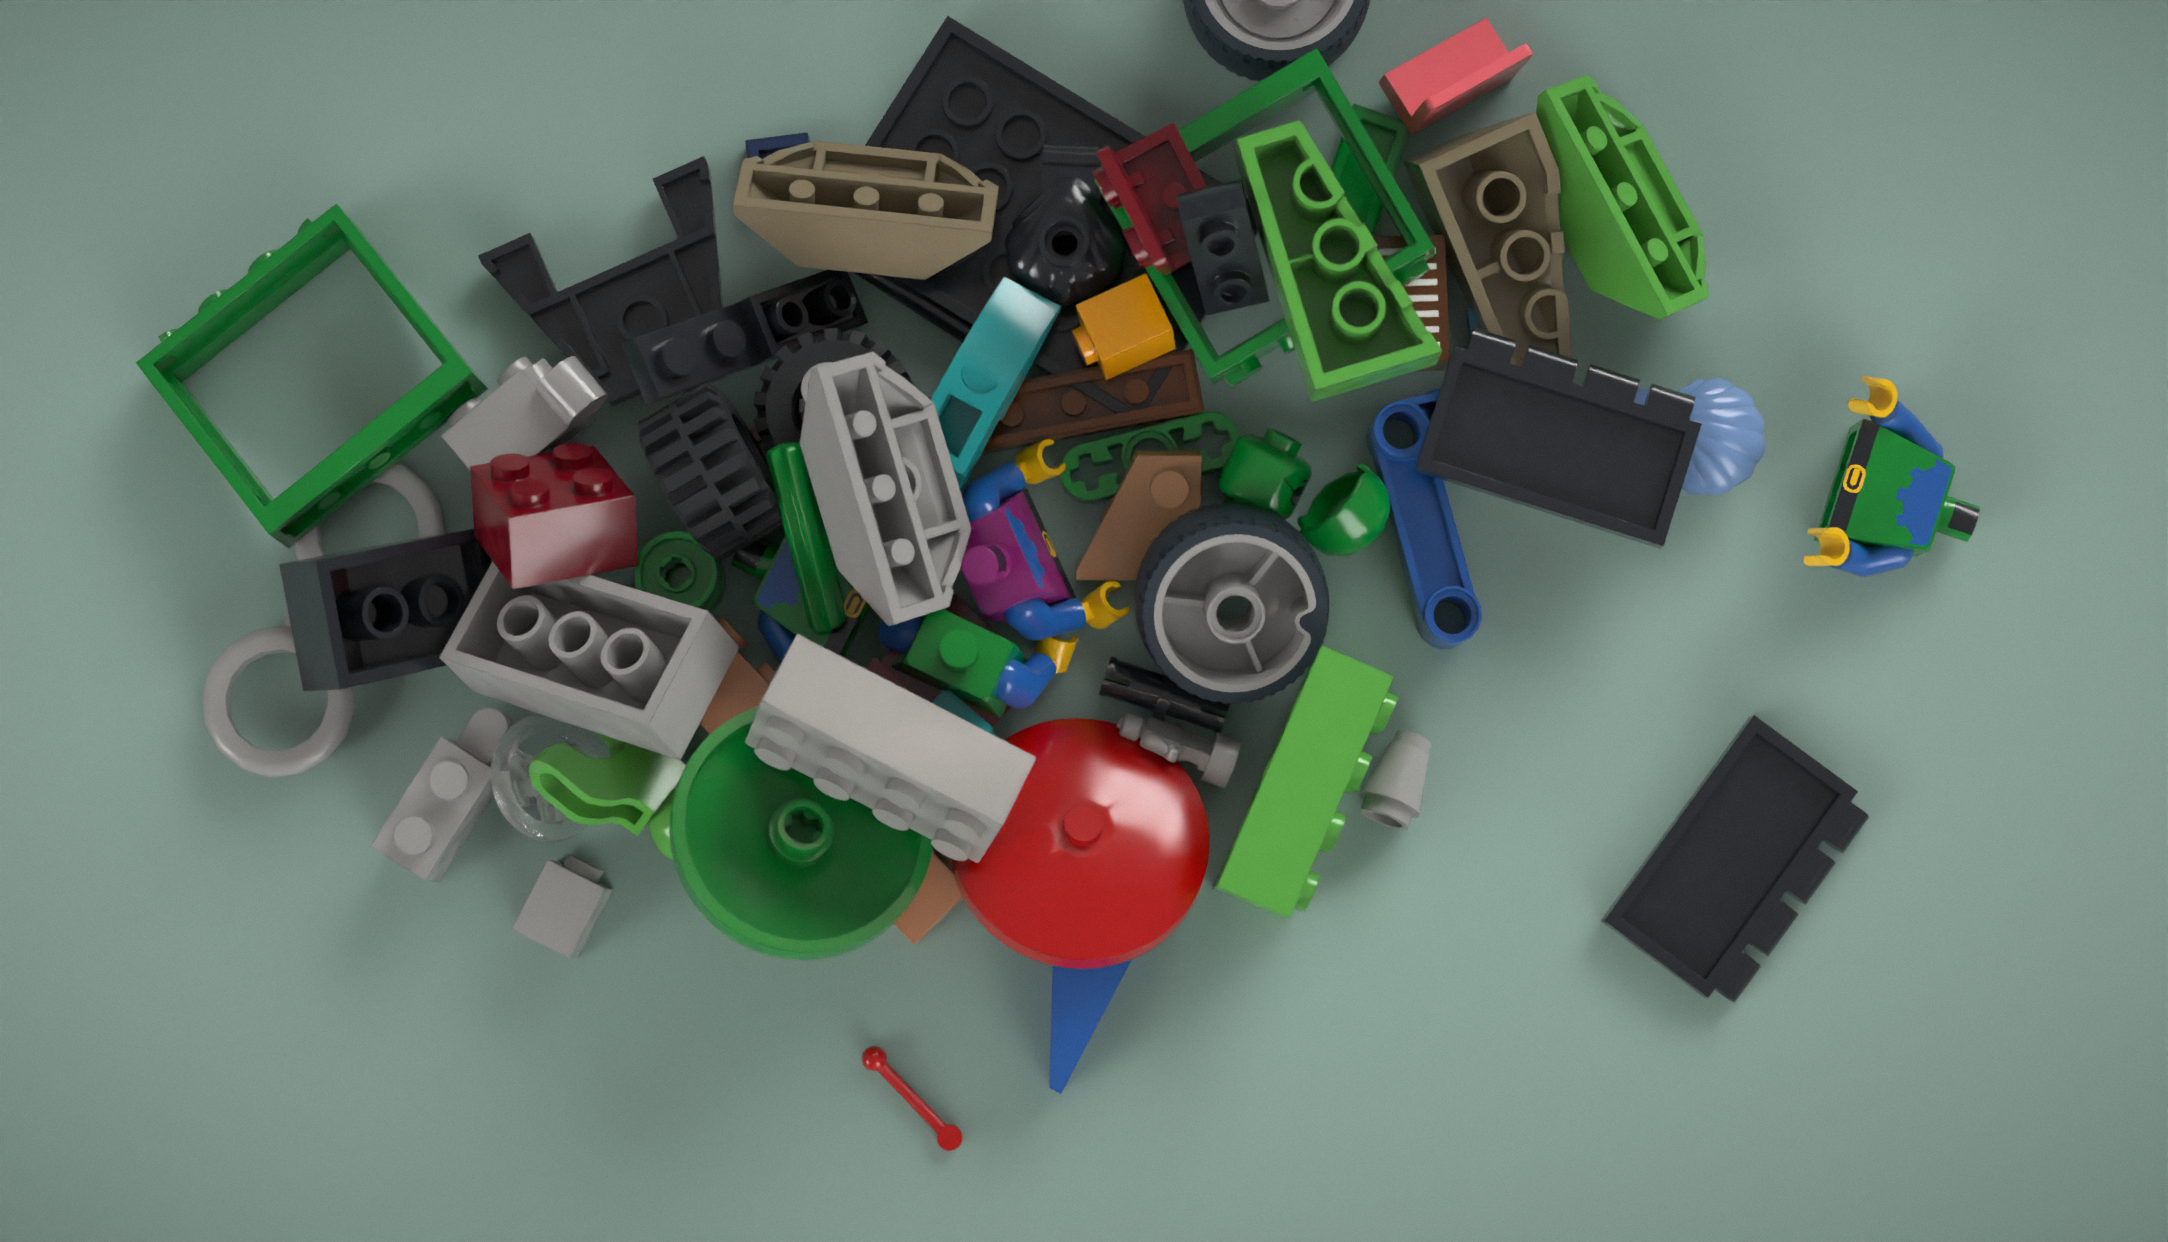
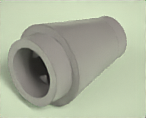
M1405 730L1396 731L1393 741L1390 742L1359 793V796L1363 799L1360 813L1364 817L1392 829L1407 830L1411 819L1420 816L1430 757L1429 752L1432 747V743L1428 739Z

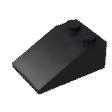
M474 528L279 564L303 691L341 690L447 666L439 657L492 563L491 558L474 536Z

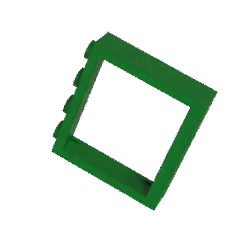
M1317 48L1179 129L1192 158L1197 162L1313 92H1316L1406 244L1405 247L1384 259L1395 279L1399 280L1404 287L1430 270L1426 261L1435 256L1433 243ZM1113 206L1110 207L1123 230L1133 225L1124 207L1115 210ZM1154 265L1146 268L1213 385L1225 379L1229 387H1232L1248 379L1263 368L1258 359L1278 347H1281L1285 354L1295 351L1284 317L1219 356L1171 273L1165 276L1158 272Z
M337 203L312 222L307 218L299 227L298 234L281 248L270 250L256 258L250 265L247 275L228 290H219L207 297L199 306L198 313L179 329L169 330L158 336L161 343L136 362L266 532L287 548L294 545L444 425L461 405L473 398L479 397L488 389L356 223ZM351 249L440 360L442 365L274 499L183 381Z

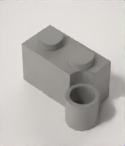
M576 356L566 358L553 368L544 358L533 365L527 357H522L508 366L499 375L497 382L500 386L483 401L473 398L461 405L448 419L451 427L440 436L469 470L470 466L490 463L494 457L503 454H521L527 457L550 453L559 445L571 443L597 421L593 414L605 403L608 394Z

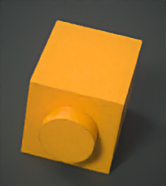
M1147 274L1076 305L1080 327L1072 330V335L1085 364L1088 366L1098 362L1106 380L1176 349L1173 328Z

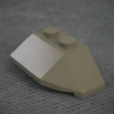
M812 141L778 150L763 159L758 156L743 159L733 201V215L798 267L926 280L991 242L999 186L988 180L981 181L969 169L939 153Z

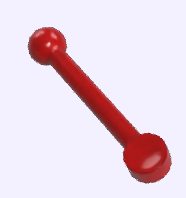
M875 1045L866 1048L861 1058L864 1067L870 1071H878L937 1133V1142L942 1149L947 1151L957 1149L963 1138L961 1130L955 1125H946L886 1062L887 1056L884 1049Z

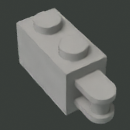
M482 708L473 714L457 741L440 736L370 847L424 881L439 882L508 775L495 765L514 736L515 727L511 717L495 708Z

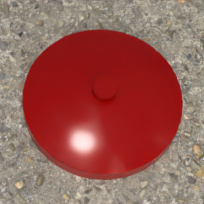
M1086 718L1057 719L1027 727L1004 739V741L1037 758L1003 826L979 863L968 858L965 861L951 858L955 880L961 895L977 920L1004 945L1035 961L1065 968L1087 969L1111 966L1134 959L1156 947L1178 928L1192 909L1200 892L1208 865L1210 834L1205 808L1195 785L1177 761L1170 762L1165 757L1139 745L1140 738L1133 741L1119 735V728H1116L1117 724Z

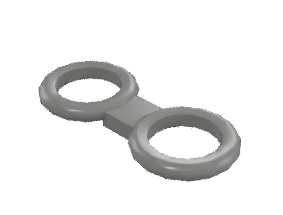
M395 463L369 484H377L395 489L408 499L417 518V538L445 533L442 508L429 484L405 465ZM323 521L295 543L298 560L325 555L322 550L320 531ZM289 614L282 626L256 629L230 643L211 666L202 693L205 727L218 751L242 770L267 777L301 774L327 760L347 736L355 709L353 687L341 690H326L328 705L322 724L308 740L292 749L269 751L255 747L240 735L231 717L230 697L235 680L248 664L266 654L287 652L296 655Z

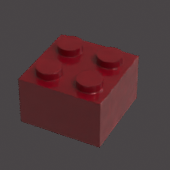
M567 443L557 446L550 453L527 457L521 454H503L494 457L490 463L470 466L474 536L512 589L638 566L635 495L594 445L587 446L580 443Z

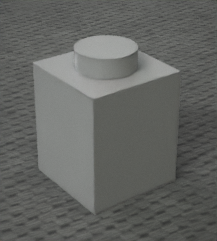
M570 854L564 864L547 859L512 930L567 958H579L613 891L612 888L599 882L604 871Z

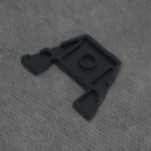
M704 156L652 179L678 238L575 285L557 291L535 238L531 233L478 255L485 269L567 358L576 356L608 394L607 401L612 407L642 394L622 344L636 337L723 308L711 170Z

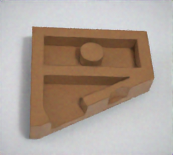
M1136 450L1122 476L1123 481L1107 504L1099 519V526L1086 551L1083 555H1080L1075 565L1076 580L1137 579V574L1146 551L1153 540L1159 536L1162 529L1167 527L1171 521H1176L1180 515L1200 507L1202 462L1200 451Z

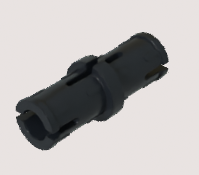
M1111 656L1106 674L1128 680L1130 685L1104 678L1099 692L1100 696H1108L1153 710V718L1164 721L1165 716L1168 715L1213 730L1214 733H1221L1225 717L1203 710L1201 706L1205 705L1228 712L1230 703L1223 704L1220 701L1211 702L1207 699H1201L1197 695H1192L1178 687L1166 675L1144 669Z

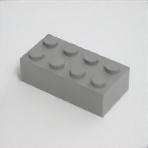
M492 561L439 658L475 693L681 760L739 646L709 611L592 575L512 589Z
M799 634L796 635L762 698L745 744L753 747L756 756L766 764L781 770H789L791 767L813 778L814 785L826 795L838 800L852 798L873 809L874 817L883 824L901 831L910 828L930 838L932 846L941 854L959 861H965L968 858L976 863H979L1003 826L1037 758Z

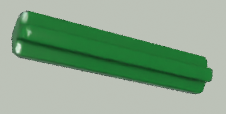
M783 443L767 451L766 459L809 627L814 632L830 631L840 627L845 622L846 613L819 506L800 443Z

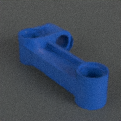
M1438 388L1424 395L1395 401L1385 406L1370 424L1366 440L1367 447L1374 460L1377 475L1381 478L1389 493V519L1415 610L1417 630L1421 638L1430 646L1438 649H1452L1467 641L1479 629L1482 620V610L1473 590L1444 481L1414 471L1440 390ZM1389 420L1405 422L1413 432V445L1407 449L1392 447L1383 435L1384 423ZM1449 602L1455 604L1461 610L1464 624L1458 634H1449L1437 627L1433 613L1437 603Z

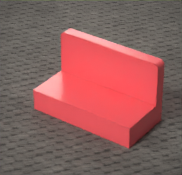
M1486 17L1385 73L1378 84L1409 133L1413 135L1513 79L1533 53L1527 43L1508 52Z

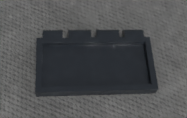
M1473 327L1466 349L1454 346L1414 471L1659 549L1662 548L1702 425L1701 423L1689 420L1696 397L1652 383L1645 403L1641 405L1634 402L1640 379L1592 364L1589 365L1583 385L1574 384L1572 381L1578 360L1528 345L1520 367L1510 363L1516 346V340Z
M1755 715L1750 716L1604 915L1601 922L1704 998H1709L1712 992L1716 990L1725 998L1735 1003L1761 967L1755 960L1743 952L1744 948L1749 943L1764 955L1769 956L1798 916L1796 911L1780 900L1786 892L1797 901L1806 905L1836 864L1834 860L1819 850L1818 846L1824 841L1833 849L1844 853L1868 820L1869 816L1851 802L1858 791Z

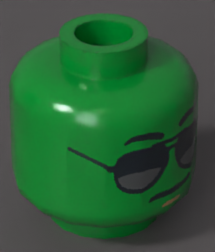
M1269 427L1263 437L1254 434L1240 436L1218 477V487L1226 496L1224 502L1250 504L1271 511L1284 520L1290 518L1312 475L1309 463L1297 455L1302 443Z

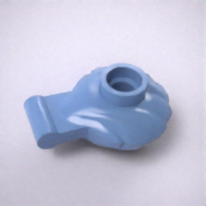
M1720 377L1710 378L1706 381L1700 378L1678 391L1696 397L1689 420L1702 424L1682 489L1688 494L1721 495L1730 492L1734 486L1749 479L1755 465L1763 457L1766 448L1763 436L1765 421L1755 407L1754 399L1747 391ZM1638 388L1634 402L1644 405L1649 390Z

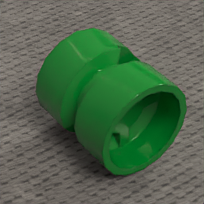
M681 531L662 533L649 540L638 553V566L633 569L635 586L638 590L709 611L710 614L722 601L726 588L725 569L721 561L705 552L691 534Z

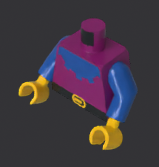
M1046 439L1022 449L1017 454L1016 464L1012 461L1003 464L971 482L962 492L963 502L971 525L970 536L961 564L963 574L985 618L1007 622L1028 640H1042L1084 628L1086 622L1096 629H1105L1130 611L1129 607L1116 610L1106 600V597L1121 588V585L1116 581L1105 582L1085 596L1081 602L1076 598L1028 489H1025L1026 483L1032 485L1039 484L1060 475L1065 470V463L1049 468L1043 461V449L1055 443L1052 439Z

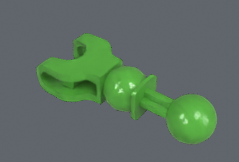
M597 733L608 746L610 758H591L565 743L546 747L532 760L529 767L532 785L566 817L576 823L587 825L620 824L636 836L648 824L652 842L664 856L673 860L670 848L669 823L673 798L680 777L686 767L681 760Z

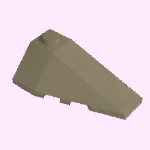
M1529 112L1458 136L1403 161L1434 234H1445L1446 259L1482 330L1517 341L1510 363L1521 367L1528 345L1572 358L1568 296L1564 290L1562 253H1565L1564 232L1560 231L1558 193H1561L1560 173L1536 112Z

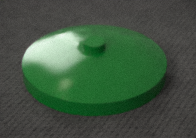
M759 706L734 716L720 725L698 746L680 777L673 798L669 823L670 848L674 866L687 895L702 915L723 934L743 946L766 955L796 960L823 959L839 956L870 943L887 931L902 916L919 891L930 864L933 850L932 839L910 828L901 831L883 824L874 817L873 809L852 798L838 800L826 795L814 785L813 778L791 767L789 770H781L766 764L756 756L753 747L745 744Z

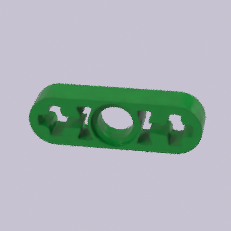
M1205 412L1080 444L1068 451L1061 464L1065 463L1066 468L1060 474L1061 484L1068 496L1077 502L1093 504L1109 500L1115 496L1121 485L1116 483L1117 471L1099 476L1098 488L1087 490L1083 481L1073 482L1070 474L1079 470L1080 459L1090 457L1094 466L1113 463V457L1108 450L1121 447V464L1125 472L1131 461L1132 451L1139 443L1152 440L1162 444L1166 451H1178L1177 445L1170 434L1183 432L1182 441L1183 445L1200 440L1202 428L1205 426H1212L1216 435L1226 434L1229 442L1221 445L1220 457L1210 459L1206 449L1196 450L1200 451L1202 456L1201 476L1218 472L1223 469L1236 441L1240 437L1239 430L1228 416L1219 412Z

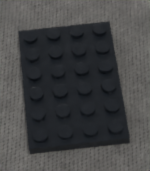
M947 16L865 146L943 154L969 169L981 181L988 180L999 186L992 240L926 280L903 277L893 278L973 326L1004 277L1025 287L1021 281L1015 279L1010 270L1005 238L1013 228L1012 222L1040 197L1043 144L1100 147V149L1109 146L1115 152H1118L1146 136ZM1099 159V167H1101L1103 165ZM1199 169L1207 187L1223 184ZM1097 188V201L1116 219L1101 191ZM1247 199L1248 208H1249L1250 217H1251L1252 226H1253V232H1254V236L1256 237L1257 234H1258V230H1257V226H1256V223H1255V220H1254V217H1253V214H1252V210H1251L1249 201H1248V199ZM1125 238L1127 249L1119 274L1112 284L1105 286L1097 295L1147 274L1173 328L1176 349L1168 353L1185 350L1189 342L1143 265H1139ZM1191 262L1171 272V275L1199 323L1202 324L1206 313ZM1088 299L1077 300L1069 305L1058 304L1062 308L1033 361V366L1048 375L1099 366L1098 362L1088 366L1085 364L1071 332L1080 327L1076 305ZM1172 367L1155 370L1147 383L1149 388L1147 400L1141 404H1134L1132 408L1089 381L1070 384V386L1116 414L1134 411L1149 406Z

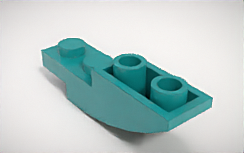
M1006 277L1002 279L975 321L930 399L935 404L960 492H962L998 421H1003L1062 308L1058 304Z

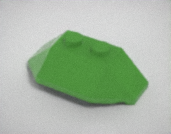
M1588 74L1546 89L1539 94L1536 115L1560 173L1561 193H1558L1560 231L1564 232V242L1589 289L1658 320H1662L1707 299L1709 291L1708 284L1704 281L1706 259L1703 233L1644 125L1617 100L1599 91V84Z

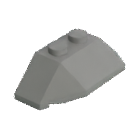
M869 352L811 369L800 446L837 569L881 619L890 626L950 606L954 592L951 588L962 564V558L971 532V525L935 404L908 380L885 366L886 362L875 352Z

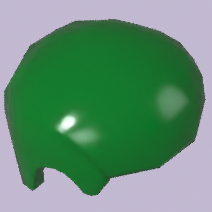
M1363 463L1356 466L1358 471L1347 473L1327 483L1312 501L1307 516H1300L1297 520L1301 528L1299 532L1308 543L1328 556L1348 557L1369 547L1383 532L1390 513L1388 490L1381 478Z

